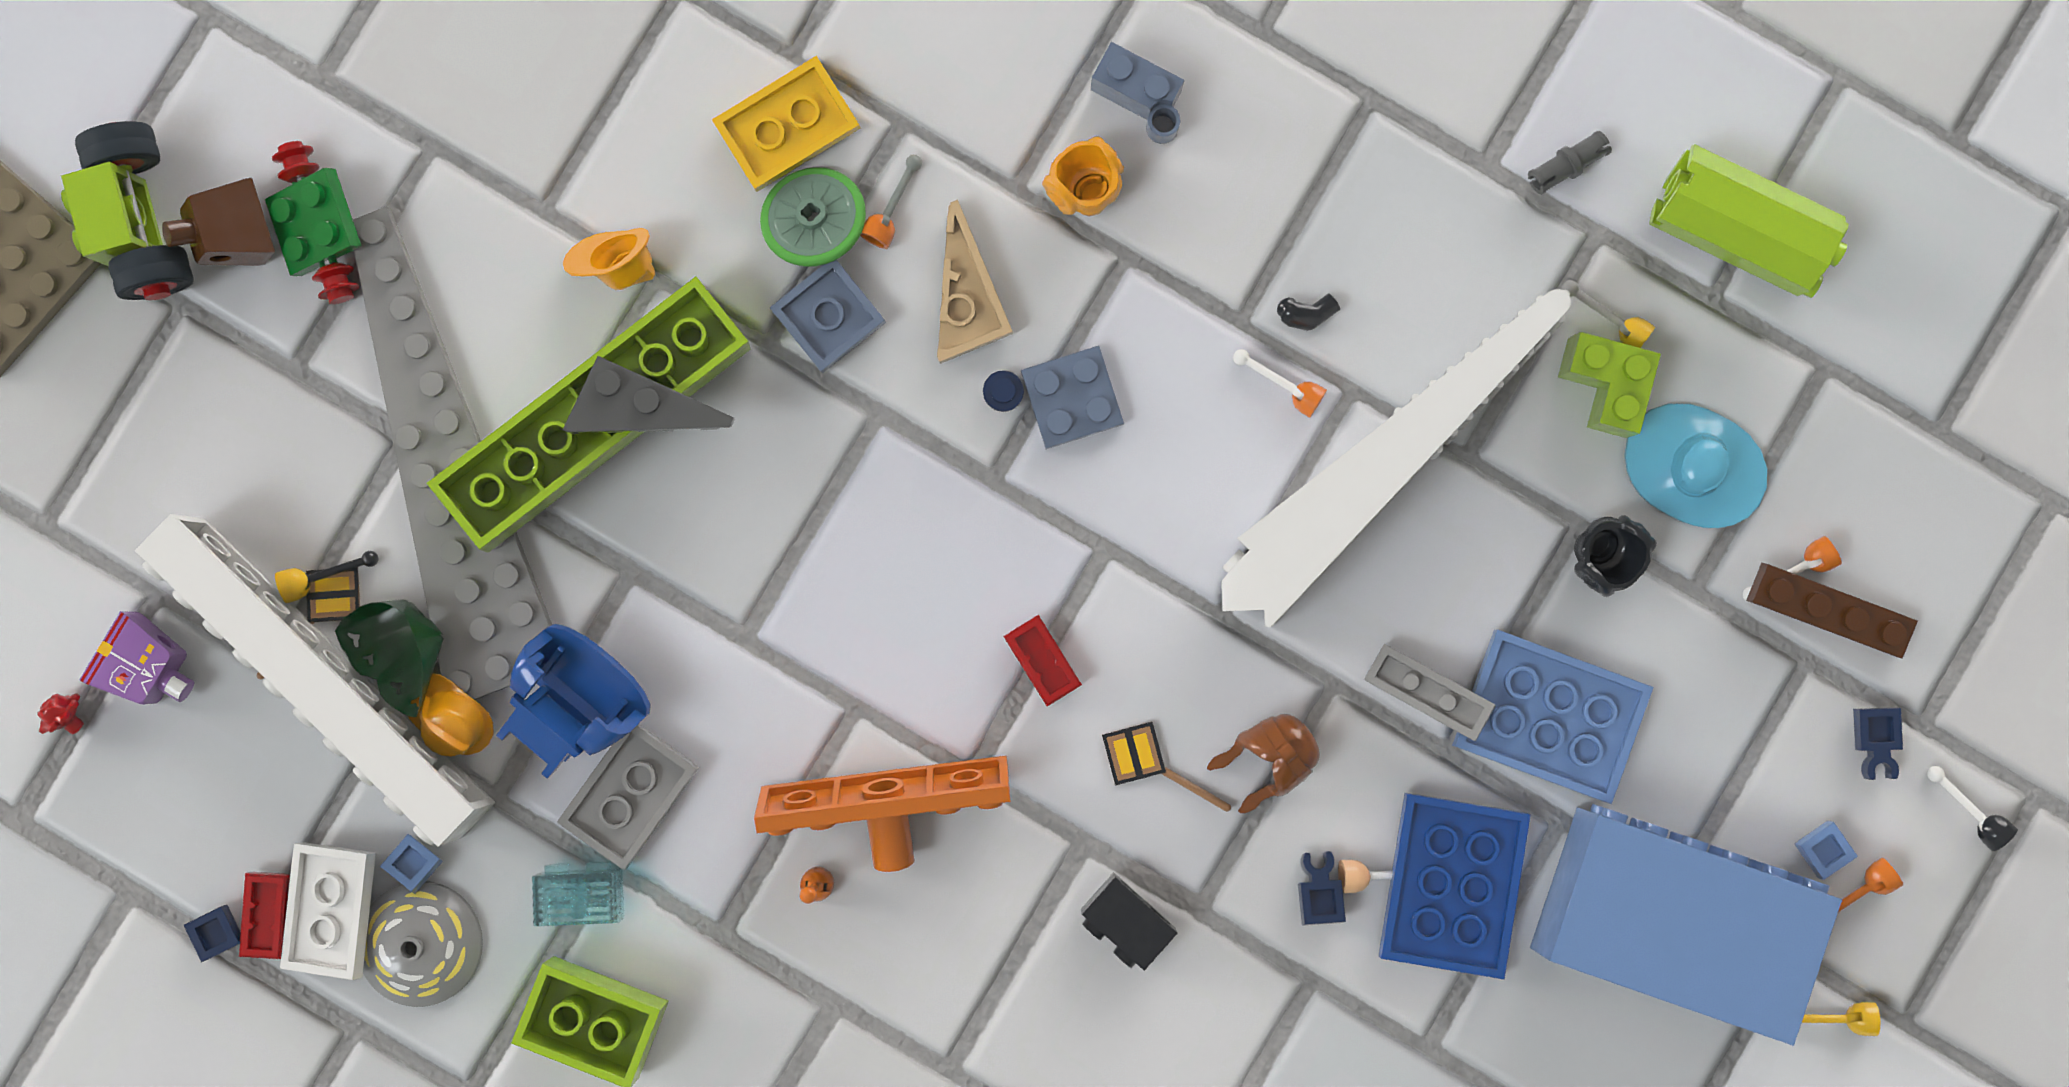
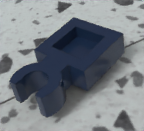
M1901 708L1853 709L1855 750L1867 751V757L1861 766L1863 778L1876 780L1875 768L1878 764L1882 763L1885 767V778L1897 779L1899 766L1895 759L1891 757V750L1903 749Z
M1331 851L1323 853L1324 865L1321 869L1312 866L1310 853H1304L1301 856L1302 870L1309 876V882L1298 884L1302 926L1346 922L1342 880H1329V873L1334 867V856Z

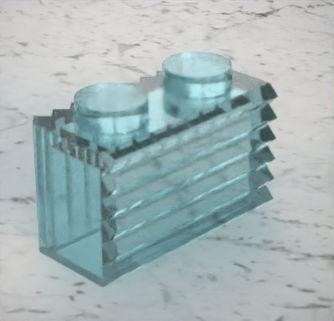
M611 862L586 863V870L575 871L570 870V864L568 863L544 865V872H539L532 876L534 926L619 923L624 919L623 870L621 868L611 869Z

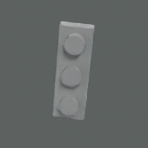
M1386 644L1381 648L1364 679L1475 742L1496 707L1492 702Z

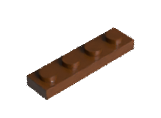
M1761 562L1746 600L1901 659L1904 657L1918 620Z

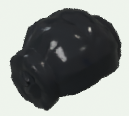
M1621 515L1619 519L1603 517L1594 520L1575 541L1574 552L1578 563L1574 566L1575 574L1584 580V583L1589 588L1600 593L1603 597H1609L1615 591L1629 588L1644 574L1651 562L1652 552L1656 548L1657 542L1642 524L1632 521L1626 515Z

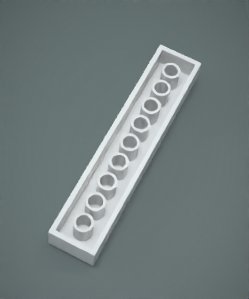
M170 514L135 550L145 560L142 564L144 569L154 578L160 581L165 580L175 590L172 595L182 606L189 610L195 609L205 619L202 624L208 632L218 639L224 638L235 648L232 651L234 657L244 666L250 669L254 667L265 678L262 682L272 694L279 698L284 696L295 707L292 711L297 719L308 727L315 726L325 736L323 739L325 746L340 757L344 755L354 764L353 772L369 786L374 784L385 795L383 801L393 812L400 816L405 814L416 825L413 830L425 843L429 845L435 844L439 847L461 839L496 803L449 756H441L432 752L425 745L421 737V731L412 723L408 716L391 707L380 695L379 688L367 676L360 675L352 667L349 659L313 624L308 622L307 618L292 603L286 604L279 591L204 518Z

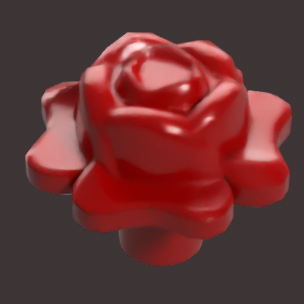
M78 693L71 696L54 694L51 698L47 699L40 706V711L37 712L41 719L38 731L44 734L48 731L51 733L64 728L72 735L77 733L84 725V722L76 716L80 695Z

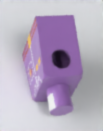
M126 611L119 612L79 679L85 684L143 705L158 703L164 694L178 702H182L191 693L195 684L193 680L178 672L187 657L186 651L143 614Z

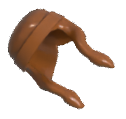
M1280 714L1276 717H1269L1252 728L1241 732L1231 749L1215 756L1209 762L1207 770L1211 771L1228 766L1242 753L1244 748L1261 759L1273 762L1272 771L1275 783L1267 785L1245 798L1238 812L1248 813L1256 809L1264 799L1272 796H1284L1301 782L1305 781L1313 772L1312 769L1317 765L1320 752L1316 739L1303 722L1290 714Z

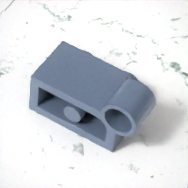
M1111 41L1092 76L1090 90L1146 119V132L1155 143L1166 144L1176 137L1180 125V115L1174 108V105L1181 94L1184 79ZM1158 116H1165L1172 120L1174 128L1169 132H1160L1154 128L1152 121Z

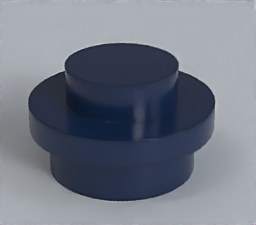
M1010 371L994 372L984 383V400L993 410L999 412L1011 411L1023 399V384L1020 378Z

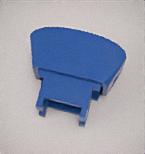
M553 624L525 644L518 655L510 677V688L516 692L511 697L510 704L516 709L496 736L503 741L512 733L548 764L541 773L548 779L563 761L566 762L571 756L575 758L583 751L591 756L626 736L650 713L651 704L645 691L636 679L605 650L572 628ZM535 684L540 686L534 693H532L527 699H525L529 692L532 690V688L535 686Z

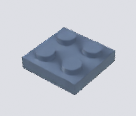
M837 260L822 265L769 307L822 373L886 323L885 319Z
M1099 345L1021 370L1045 449L1124 425Z

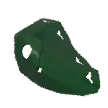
M404 599L373 602L358 607L344 617L335 629L341 648L348 656L352 667L360 675L377 680L380 695L391 707L409 717H417L444 640L441 636L443 633L412 602ZM348 633L360 635L358 647H355L354 640L348 636ZM374 654L373 664L370 665L369 660L363 659V657ZM391 682L402 683L399 695L397 694V688L391 686ZM420 696L419 707L416 703L411 704L412 700H415Z

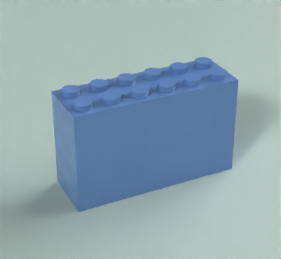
M1592 804L1590 811L1577 807L1530 948L1551 962L1794 1046L1842 899L1827 894L1829 885L1790 873L1789 871L1713 845H1710L1708 852H1706L1709 844L1673 831L1670 832L1669 838H1666L1668 829L1631 818L1628 825L1626 824L1628 816L1595 804Z

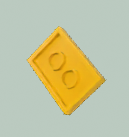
M817 55L712 119L756 192L861 129L858 121Z

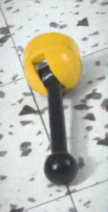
M366 551L361 558L307 575L300 569L289 568L276 572L275 581L283 601L288 604L305 597L311 588L312 582L363 565L373 567L378 563L379 558L374 551Z

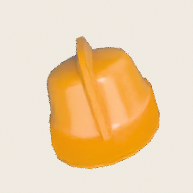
M636 228L628 231L604 232L585 238L574 245L565 255L563 261L564 270L571 276H596L614 290H623L632 285L652 280L655 276V270L652 265L651 254L647 248L650 238L649 231L644 228Z
M432 674L417 717L408 716L412 723L421 731V737L425 745L432 752L441 756L452 757L478 753L489 745L494 734L493 721L489 712L454 682L440 674ZM420 696L417 699L412 700L411 704L416 703L419 707Z

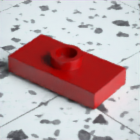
M1039 615L1003 636L1046 706L1051 705L1082 685Z
M245 873L239 957L281 959L290 874Z

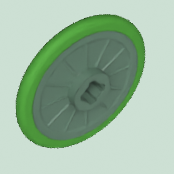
M821 167L798 170L780 180L767 195L760 217L762 235L768 247L778 257L788 263L806 267L828 264L846 254L859 239L865 224V203L855 183L838 171ZM812 213H818L813 221H808Z

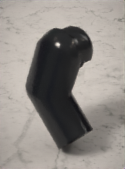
M1329 293L1312 306L1296 302L1294 298L1290 297L1281 300L1277 306V314L1285 325L1306 331L1315 329L1340 310L1338 302Z

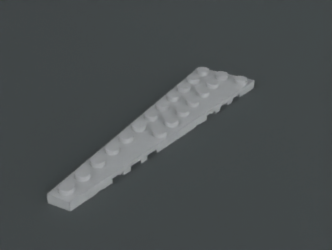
M383 207L353 219L361 243V247L355 249L354 254L429 619L443 633L441 636L444 640L438 655L440 672L442 676L454 682L472 699L477 700L511 686V672L523 647L545 628L551 626L552 622L517 532L489 553L479 550L426 484L481 440L393 213L388 207Z

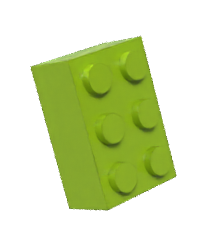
M553 956L541 965L511 1044L618 1086L632 1087L640 1077L669 1001Z

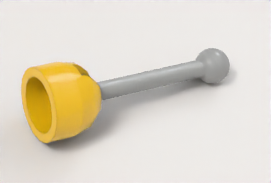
M1566 281L1562 286V290L1569 291L1570 297H1576L1619 327L1621 343L1641 348L1655 329L1653 324L1640 317H1632L1626 320L1621 319L1579 290L1578 284L1575 281Z

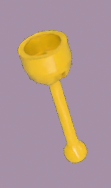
M1875 1002L1854 1003L1848 1008L1845 1015L1804 1014L1802 1023H1846L1851 1031L1862 1036H1878L1881 1026L1880 1013Z

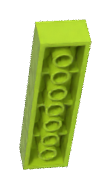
M695 276L426 484L478 549L489 553L644 433L624 431L622 433L581 432L579 434H569L563 430L597 356L690 397L750 351L749 341Z

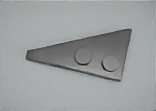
M597 356L563 430L569 434H579L581 432L674 431L676 429L717 430L719 428L732 427L735 419L730 415Z

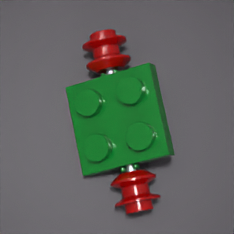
M301 141L284 143L277 148L278 152L272 156V161L283 164L284 169L277 176L280 180L292 183V185L265 199L289 274L290 276H303L319 268L312 276L314 282L323 283L324 290L318 294V298L328 299L329 304L349 301L354 298L353 292L358 290L360 286L358 283H352L348 280L347 276L353 272V267L344 263H338L337 258L361 247V243L337 171L333 168H322L319 170L318 164L310 163L307 157L314 152L313 147L303 145Z

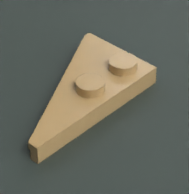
M958 199L950 202L948 206L939 344L937 350V358L940 364L1013 334Z

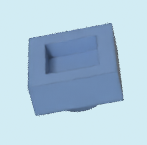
M1826 821L1794 843L1817 878L1825 880L1858 857L1837 825L1832 821Z
M407 834L380 867L412 893L416 894L443 861L411 835Z

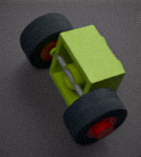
M137 121L111 122L89 128L78 134L75 138V146L82 170L61 175L65 189L61 191V198L66 210L72 215L75 230L72 231V239L76 249L83 257L108 266L111 278L113 279L115 293L120 299L159 300L190 287L194 282V277L189 266L187 252L181 246L168 247L163 245L146 180L135 175L155 167L160 162V153L152 127L147 123Z

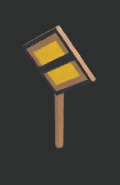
M358 567L311 583V588L306 595L308 622L314 624L315 622L342 621L344 617L360 607ZM308 570L306 574L310 575L322 570ZM258 672L257 678L264 679V677Z
M1153 721L1102 734L1115 786L1162 774L1226 812L1231 810V805L1164 766Z

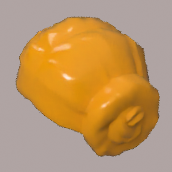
M1095 136L1087 141L1076 142L1060 153L1053 160L1049 175L1045 176L1042 185L1047 196L1058 206L1063 214L1073 215L1075 212H1079L1090 217L1100 214L1109 204L1117 199L1122 188L1120 174L1124 172V166L1120 159L1117 158L1116 151L1103 138Z

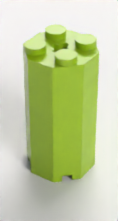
M1696 144L1692 145L1690 150L1687 149L1683 152L1662 187L1666 189L1663 196L1665 201L1656 199L1649 225L1796 296L1803 294L1809 298H1812L1819 290L1824 278L1823 273L1829 265L1833 267L1838 265L1847 250V244L1841 241L1849 227L1845 216Z

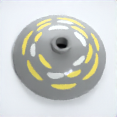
M426 881L416 894L412 893L404 885L388 890L370 906L363 974L382 996L405 1006H431L451 998L468 984L480 963L483 938L480 923L474 910L456 891L434 882ZM408 941L415 943L417 946L416 955L407 953L405 946Z

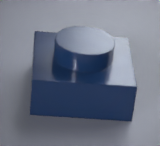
M227 904L184 924L201 963L240 944L241 932Z

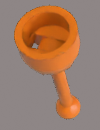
M1880 858L1867 868L1864 877L1865 885L1842 899L1838 912L1870 891L1881 895L1890 894L1904 885L1903 881L1895 869L1884 858Z
M813 867L806 871L800 881L801 891L799 896L801 901L810 904L814 901L826 899L834 888L832 874L822 867ZM824 883H827L826 890H824Z

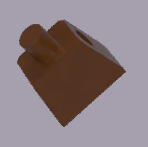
M245 178L187 197L180 208L182 219L165 221L162 224L163 237L167 246L190 244L194 260L199 265L260 266L265 265L275 253L252 178Z

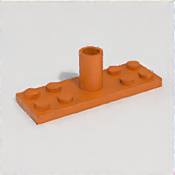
M1007 755L761 786L754 815L756 833L768 832L770 835L779 836L790 833L793 829L810 827L812 830H825L837 823L867 820L874 868L882 872L903 870L911 866L915 861L909 814L936 811L938 814L946 815L956 813L965 807L978 806L981 809H993L1005 802H1011Z

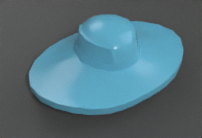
M1665 404L1650 409L1645 413L1640 434L1628 437L1626 440L1625 464L1631 484L1638 494L1650 505L1681 522L1703 528H1723L1735 525L1748 518L1759 507L1767 489V466L1761 449L1752 437L1737 424L1709 409L1692 404Z

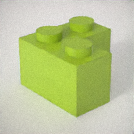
M1579 332L1567 340L1558 378L1597 388L1587 428L1628 438L1641 432L1661 353Z

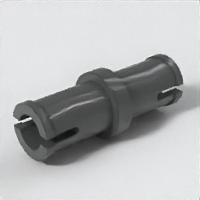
M1596 131L1571 148L1568 146L1561 148L1556 152V157L1528 172V179L1536 178L1530 182L1532 188L1542 195L1548 189L1568 177L1575 179L1580 176L1585 167L1611 153V146L1603 148L1604 145L1610 143L1608 138L1601 131Z

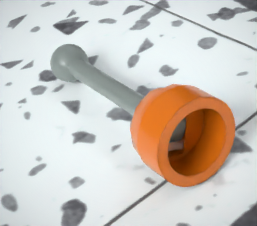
M910 155L906 159L907 168L883 214H874L865 221L860 236L879 248L888 249L893 240L895 228L890 217L914 171L919 170L922 166V160L917 155Z

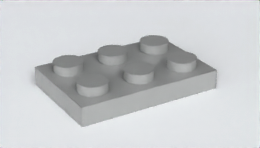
M638 724L630 733L611 745L557 823L619 868L626 870L699 767Z

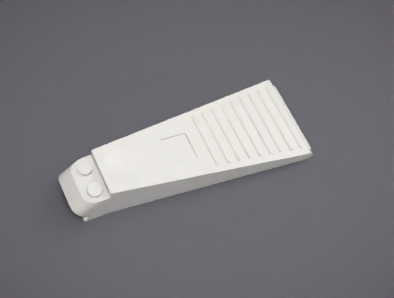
M1555 289L1548 292L1545 296H1537L1526 311L1520 310L1512 322L1508 325L1502 324L1493 337L1490 339L1484 338L1474 352L1465 353L1460 363L1455 367L1449 366L1444 375L1437 381L1431 380L1426 390L1422 393L1413 394L1407 405L1403 408L1397 407L1388 420L1239 536L1237 539L1249 551L1244 554L1239 549L1223 566V569L1228 574L1221 581L1222 611L1264 610L1265 627H1272L1430 459L1434 460L1443 451V445H1449L1458 435V429L1463 430L1473 419V414L1477 415L1488 401L1493 399L1503 385L1507 384L1514 374L1565 321L1564 314L1570 308L1571 299L1569 291Z

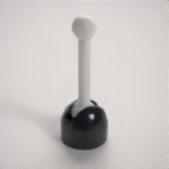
M1932 766L1928 769L1927 776L1929 780L1939 782L1979 821L1977 826L1978 836L1991 851L2001 849L2013 839L2018 829L2008 819L2000 815L1985 816L1945 777V772L1941 767Z

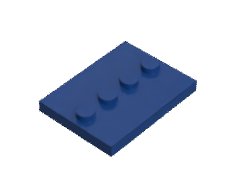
M1404 793L1392 868L1393 875L1390 880L1378 956L1385 960L1505 980L1531 814Z

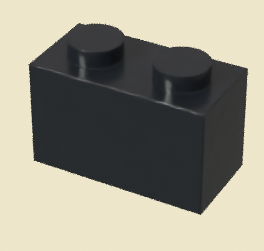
M1114 872L1081 908V914L1086 918L1082 925L1098 940L1101 941L1106 936L1117 946L1113 953L1131 969L1137 964L1145 971L1178 934L1176 928Z

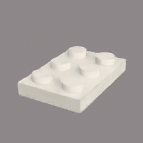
M305 842L294 844L280 969L348 980L362 978L376 853Z

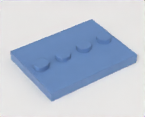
M1494 630L1472 692L1492 702L1496 707L1476 742L1457 732L1452 746L1612 804L1654 687L1506 632Z

